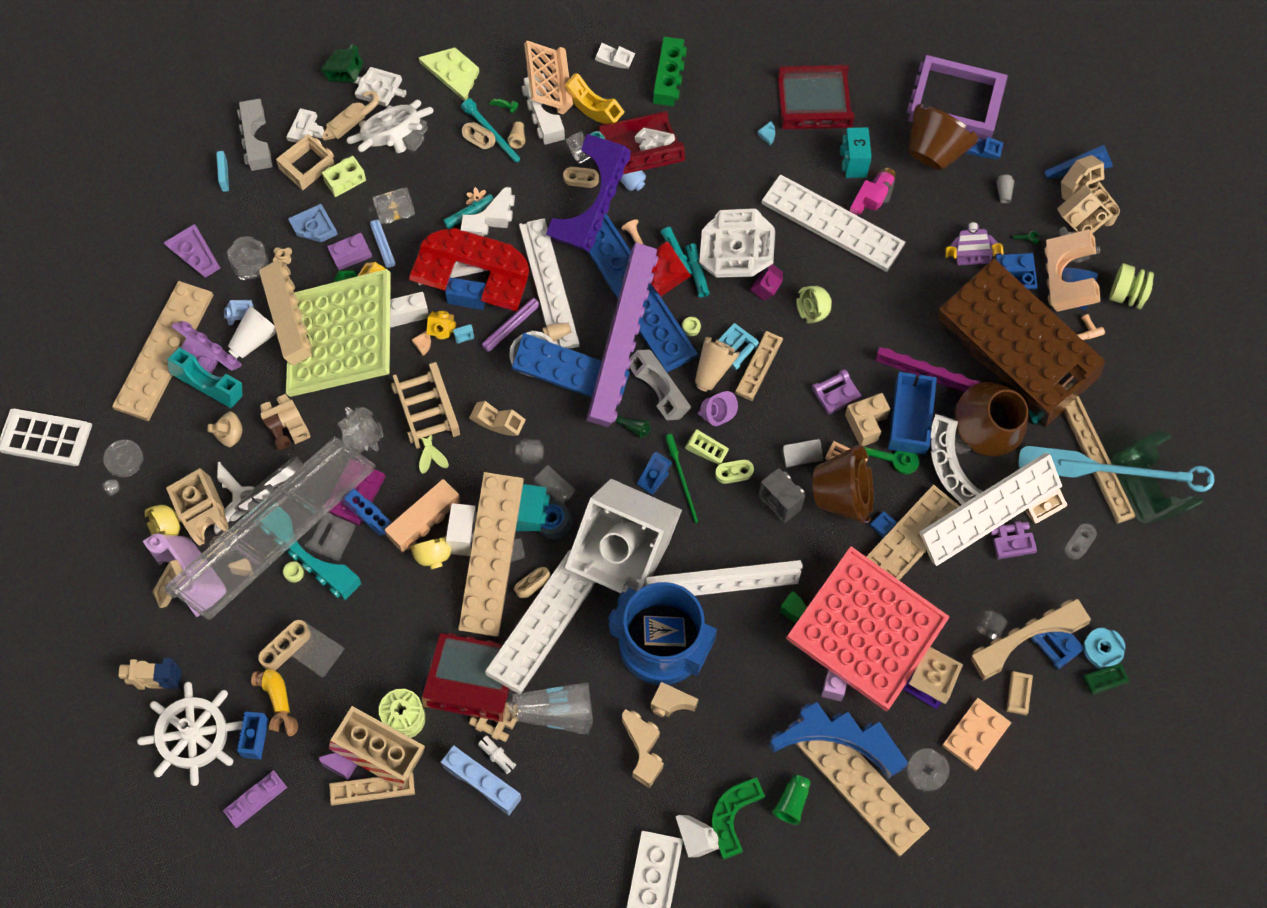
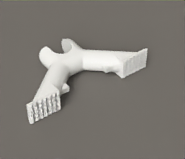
M218 462L217 479L222 483V488H227L233 494L232 502L224 508L227 522H229V518L236 511L234 509L235 506L255 487H242L222 464ZM214 524L216 535H218L220 529L217 524Z

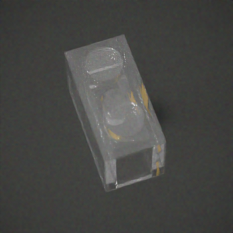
M407 187L372 197L380 224L391 223L394 220L408 218L415 214Z

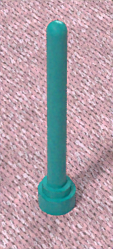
M471 98L465 100L461 105V109L466 114L472 115L482 127L491 131L495 136V141L514 162H519L520 157L477 111L476 103Z

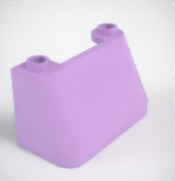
M154 534L143 541L159 565L163 562L169 563L170 561L178 560L180 566L189 577L180 584L179 593L196 617L225 597L226 588L189 537Z

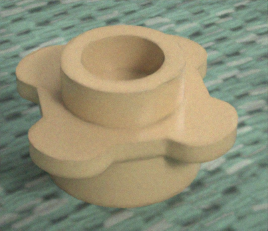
M290 248L274 249L275 257L273 262L278 260L283 265L291 262L290 254L292 250Z

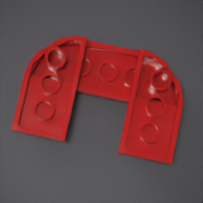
M457 228L440 230L424 239L409 280L446 290L456 261L491 271L481 301L513 311L518 310L526 286L529 267L524 256L511 244Z

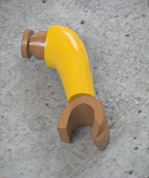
M267 669L261 673L259 671L253 672L251 678L252 685H259L264 691L268 692L274 713L276 714L270 721L269 730L279 732L280 724L284 721L285 731L288 736L292 737L298 730V723L294 717L287 714L290 710L282 676L273 669Z

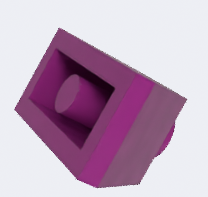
M771 264L761 271L750 290L765 301L776 293L783 281V272Z

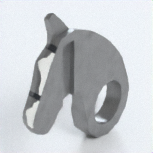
M297 456L292 458L256 486L235 506L234 509L236 511L229 520L235 521L273 494L274 487L284 482L302 467L303 463Z

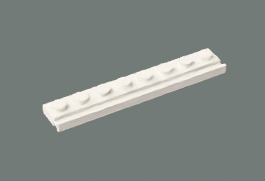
M545 218L530 221L523 225L521 223L519 227L546 327L550 324L569 322L572 333L558 339L554 343L567 349L579 347L577 333L551 239L546 235L548 228Z
M801 560L646 577L645 586L658 582H669L686 588L695 596L798 584L801 574L800 569L803 566Z

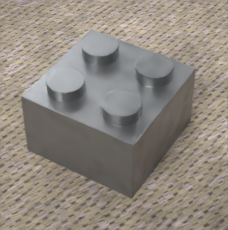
M778 468L761 482L758 497L783 523H786L802 509L805 495L803 489L791 481L789 474L785 471L782 472Z

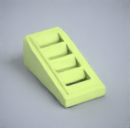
M697 429L685 446V449L718 465L722 463L729 448ZM703 443L707 444L704 449L701 448ZM710 446L714 447L711 453L708 452ZM720 450L718 457L714 456L716 451Z

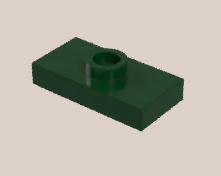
M1122 663L1083 676L1091 696L1130 682Z

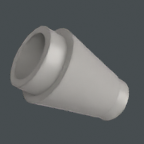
M1001 175L996 181L1000 202L1009 203L1012 198L1014 180L1010 175Z

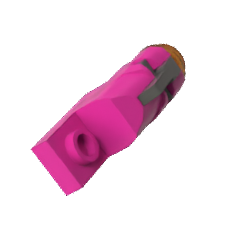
M885 167L879 171L873 182L865 180L850 208V212L858 215V213L862 214L865 207L876 211L883 203H888L896 179L895 171Z

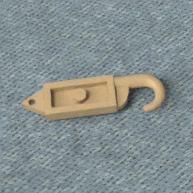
M375 91L363 93L364 97L372 95L373 100L366 106L362 103L351 104L326 124L327 128L322 137L323 140L339 139L362 121L365 115L378 105V94Z

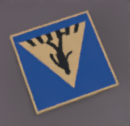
M644 616L645 645L686 647L684 618Z

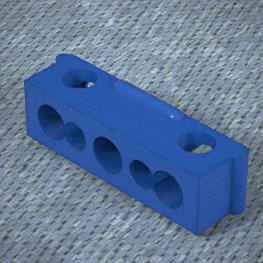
M352 488L343 498L344 501L342 503L379 536L385 535V529L392 522L370 500L365 499L357 490ZM352 499H356L358 504H354ZM365 510H368L370 515H366ZM377 522H382L383 526H379Z

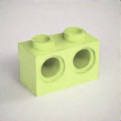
M354 156L343 159L340 163L333 167H328L322 172L324 182L335 197L366 181L364 170Z

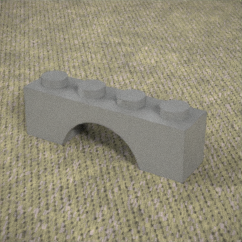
M261 99L239 102L240 110H237L239 120H242V124H239L241 135H244L245 138L242 139L243 149L247 151L244 154L245 163L250 165L251 171L273 167L268 143L259 141L254 137L256 130L266 123Z
M637 350L630 358L631 364L629 368L636 377L646 381L655 390L659 398L657 407L666 420L681 419L691 406L652 351Z

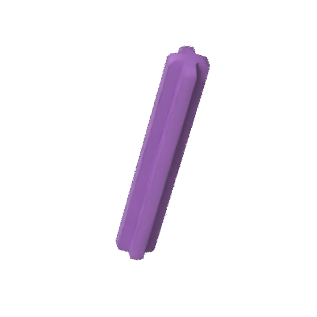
M531 298L482 343V347L488 352L491 351L539 307V302L535 298Z

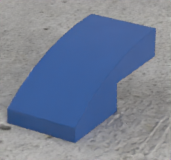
M987 137L985 140L979 138L977 144L965 153L984 158L999 159L1003 142Z

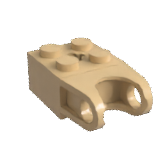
M202 469L194 471L166 488L179 519L199 546L205 543L204 532L209 525L217 524L223 532L228 530V522L222 502L211 477Z

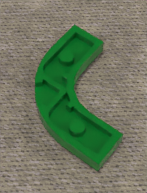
M757 777L729 789L719 799L712 817V828L718 836L719 852L723 860L743 852L734 830V816L744 806L765 798Z

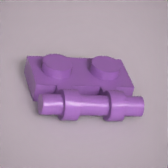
M1016 521L1010 525L1002 524L990 532L991 535L998 534L1000 537L993 540L998 559L1037 552L1032 532L1024 533V530L1030 528L1028 522L1021 523V521ZM1015 532L1016 535L1007 536V533Z

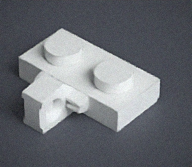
M300 108L289 130L287 140L297 143L307 134L322 138L325 132L322 126H318L315 123L317 118L316 112Z
M643 128L635 135L636 143H641L639 146L641 151L670 145L675 140L674 134Z

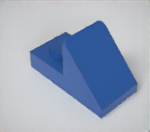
M656 451L653 453L637 484L653 495L668 477L669 473L667 471L672 462Z

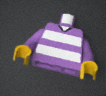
M977 223L968 224V230L961 231L960 236L955 238L951 246L946 248L945 258L953 256L954 259L957 258V265L988 264L992 261V255L995 256L997 253L1004 254L1003 245L997 243L991 235H988L987 230L979 229Z

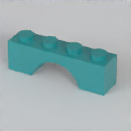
M180 347L167 359L168 370L171 375L229 408H232L243 396L242 382L228 374H225L223 377L212 375L198 363L194 355Z

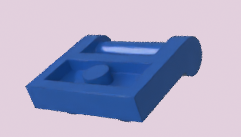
M1047 632L1037 634L1031 638V641L1034 644L1037 643L1053 661L1054 667L1057 670L1085 649L1070 633ZM1044 637H1046L1051 642V644L1059 651V653L1063 656L1062 659L1046 643V641L1043 639Z

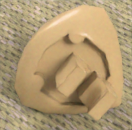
M231 411L224 414L215 425L208 424V432L213 433L215 438L225 446H234L242 436L241 422L238 416Z

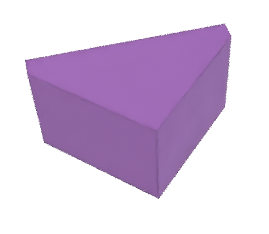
M337 753L319 757L323 767L346 780L350 778L357 767V764Z

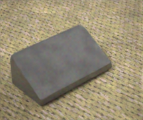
M820 439L787 444L782 447L786 468L823 461Z

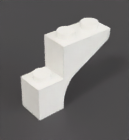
M504 188L483 212L475 215H463L461 230L484 237L488 235L489 226L508 228V221H512V211L510 208L514 206L515 195H512L511 188Z

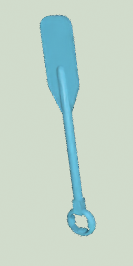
M1034 446L1022 448L1019 455V467L1022 468L1044 453H1048L1051 455L1058 476L1074 478L1097 471L1187 482L1188 486L1197 492L1209 490L1215 481L1212 471L1204 466H1195L1187 473L1100 464L1076 451ZM1194 471L1208 473L1207 484L1209 485L1203 487V485L1194 486L1191 483L1193 480L1192 473Z

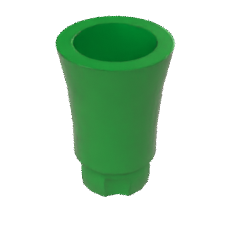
M794 774L787 784L779 803L773 810V815L786 823L799 825L803 807L809 793L810 780Z

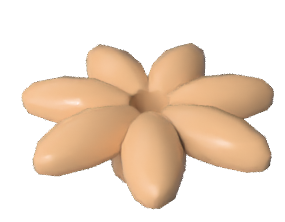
M475 187L474 194L467 193V196L471 199L466 201V204H472L473 201L484 198L483 196L486 191L483 190L479 193Z

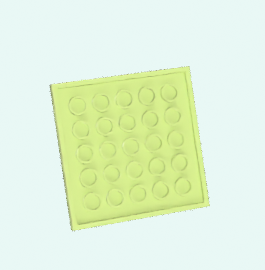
M385 269L294 293L299 300L298 307L303 314L302 321L308 330L306 335L312 344L311 352L313 356L294 366L287 361L286 394L292 397L389 374L390 271Z

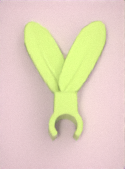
M429 435L427 439L421 438L425 446L419 463L422 474L426 473L429 469L431 459L442 468H448L449 466L445 456L433 447L432 435Z

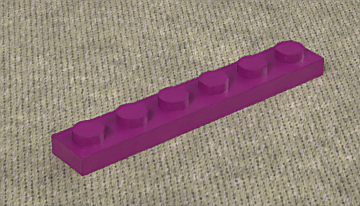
M880 347L875 359L879 363L907 373L916 374L918 377L919 375L937 377L936 383L963 393L973 385L981 383L979 380L965 378L962 374L948 372L945 368L934 367L926 361L912 359L909 355L895 353L889 348Z

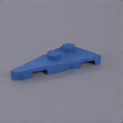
M1102 145L1048 169L1045 173L1048 179L1066 176L1076 160L1090 155L1102 161L1104 168L1113 167V164L1105 146Z

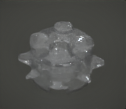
M346 407L347 416L338 422L343 434V443L346 446H351L359 453L365 450L368 451L369 447L378 451L377 442L383 437V429L380 422L376 423L371 417L373 413L367 408H356L353 411Z

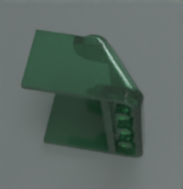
M1156 431L1117 453L1112 458L1111 464L1150 469V466L1159 459V452L1156 446L1172 436L1170 433ZM1115 473L1138 521L1141 523L1150 524L1174 517L1204 502L1203 498L1188 496L1183 500L1175 496L1165 499L1154 477Z

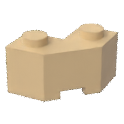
M1093 155L1076 160L1061 181L1062 198L1068 200L1083 185L1086 184L1088 186L1103 180L1104 163Z

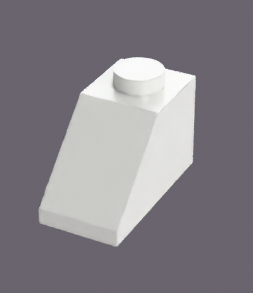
M689 815L676 816L688 857H700L719 849L718 836L712 827Z

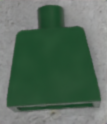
M350 44L348 49L335 50L323 65L321 70L329 82H356L363 64V60L358 54L359 48L356 45Z

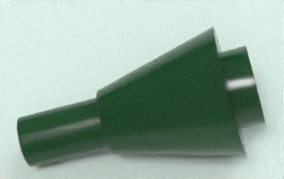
M621 416L616 418V423L626 426L627 429L640 438L647 436L650 432V425L647 420L626 419Z

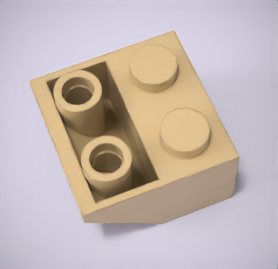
M1086 184L1057 208L1061 216L1077 232L1090 230L1093 234L1113 216Z

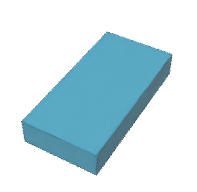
M218 151V182L223 192L229 191L227 159L224 151Z

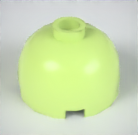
M807 286L799 290L798 293L801 294L800 298H797L796 303L802 319L805 317L808 320L806 321L807 323H815L829 315L832 301L825 289L819 286Z

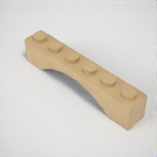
M1070 599L1061 604L1062 608L1056 611L1051 609L1044 613L1043 618L1030 620L1023 629H1013L1008 633V637L1004 639L999 637L991 642V646L987 648L982 646L973 652L974 655H972L971 661L983 681L999 673L1009 654L1026 639L1047 632L1071 634L1088 625L1091 619L1080 601L1077 599L1072 602Z

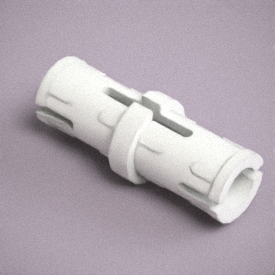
M485 736L483 740L488 746L482 740L478 746L506 774L510 773L511 770L506 764L514 769L516 764L504 754V750L501 747L498 748L488 736Z

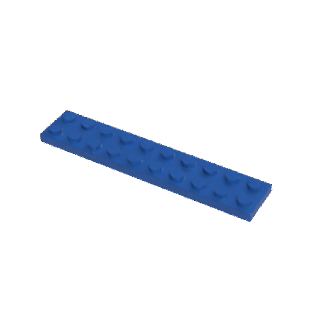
M605 214L602 227L596 235L595 244L588 254L618 299L631 251L607 214ZM651 283L647 287V290H649L648 298L643 302L642 306L645 307L644 314L638 321V324H640L639 333L668 373L697 358L698 353Z

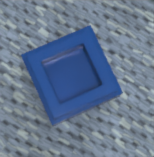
M883 511L870 524V527L884 538L895 527L897 522Z

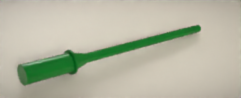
M666 435L665 438L670 456L675 460L694 522L698 523L678 460L679 451H677L673 435Z

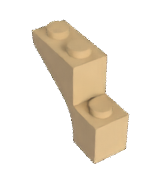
M625 709L622 714V723L639 754V761L632 777L650 788L664 765L658 755L654 753L649 754V751L659 738L660 731L652 722L648 721L646 723L641 720V716L635 711L631 710L629 712Z

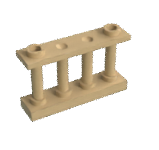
M436 362L429 364L430 372H427L428 374L400 383L397 375H393L394 383H391L394 394L398 393L411 430L407 432L410 442H415L416 448H420L418 439L445 430L447 432L451 431L453 437L460 435L459 426ZM429 381L435 383L436 387L432 391L404 399L403 389ZM435 397L436 399L440 398L441 404H438V407L413 415L409 414L407 406ZM438 414L446 415L447 420L444 423L415 432L413 422Z

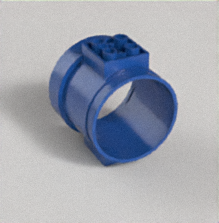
M669 582L653 583L638 591L628 587L626 592H622L617 601L619 603L617 610L613 609L610 613L608 626L610 627V634L619 638L620 655L628 670L638 679L654 685H660L661 682L671 685L686 679L691 674L698 676L715 642L717 632L716 628L704 623V613L698 599L686 588ZM670 606L683 611L692 619L696 626L698 637L684 652L674 656L661 657L649 654L639 648L632 640L628 632V626L634 616L646 608Z

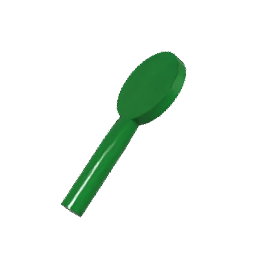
M864 447L868 456L892 462L894 469L901 474H912L919 466V458L915 453L897 451L895 454H890Z

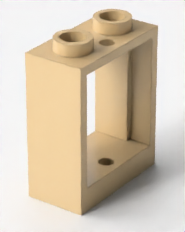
M307 134L276 159L279 169L302 191L318 179L328 167L335 165L333 153L328 148L325 149L321 142L310 134ZM312 149L323 160L303 175L292 163Z

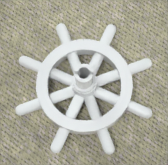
M415 100L410 105L394 107L389 105L385 110L373 115L367 121H360V133L348 137L347 142L353 144L363 140L364 142L358 147L360 152L365 151L370 146L386 144L394 146L396 153L404 152L407 148L402 138L413 130H421L420 118L432 114L433 108L427 107L416 111L421 105L420 100Z
M186 682L184 684L185 699L178 700L167 708H164L156 701L150 703V708L160 715L155 727V733L151 736L138 738L137 743L139 745L156 743L159 753L165 758L154 771L155 777L162 776L172 764L179 768L190 769L191 785L196 786L199 783V767L207 765L215 758H218L227 766L233 764V759L225 754L222 749L226 743L227 732L242 729L241 725L244 723L242 721L226 723L223 714L218 709L228 695L226 690H222L210 702L202 698L193 697L192 683ZM194 708L205 710L195 722ZM186 710V718L180 720L176 717L178 713ZM213 715L217 725L202 727L210 716ZM169 723L173 724L179 730L176 732L166 733ZM217 733L213 744L203 737V735ZM181 739L170 752L166 741ZM196 743L207 751L197 756ZM188 744L189 758L178 757Z

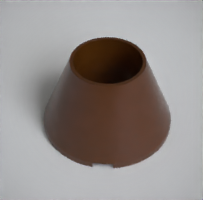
M918 104L914 108L908 151L915 159L933 169L942 171L977 144L978 136L974 131L969 133L965 129L967 125L939 109L931 106L925 109L922 108V104Z
M997 382L975 384L964 392L956 404L954 420L958 421L956 430L961 440L969 445L974 452L989 457L1005 455L1017 448L1024 439L1028 425L1027 403L1019 393ZM991 401L1000 404L1005 409L1008 416L1007 429L999 427L993 421L990 415Z
M856 445L816 466L813 472V493L819 509L864 524L869 523L871 520L868 514L873 512L874 488L871 467H867L865 460L869 457L862 445Z

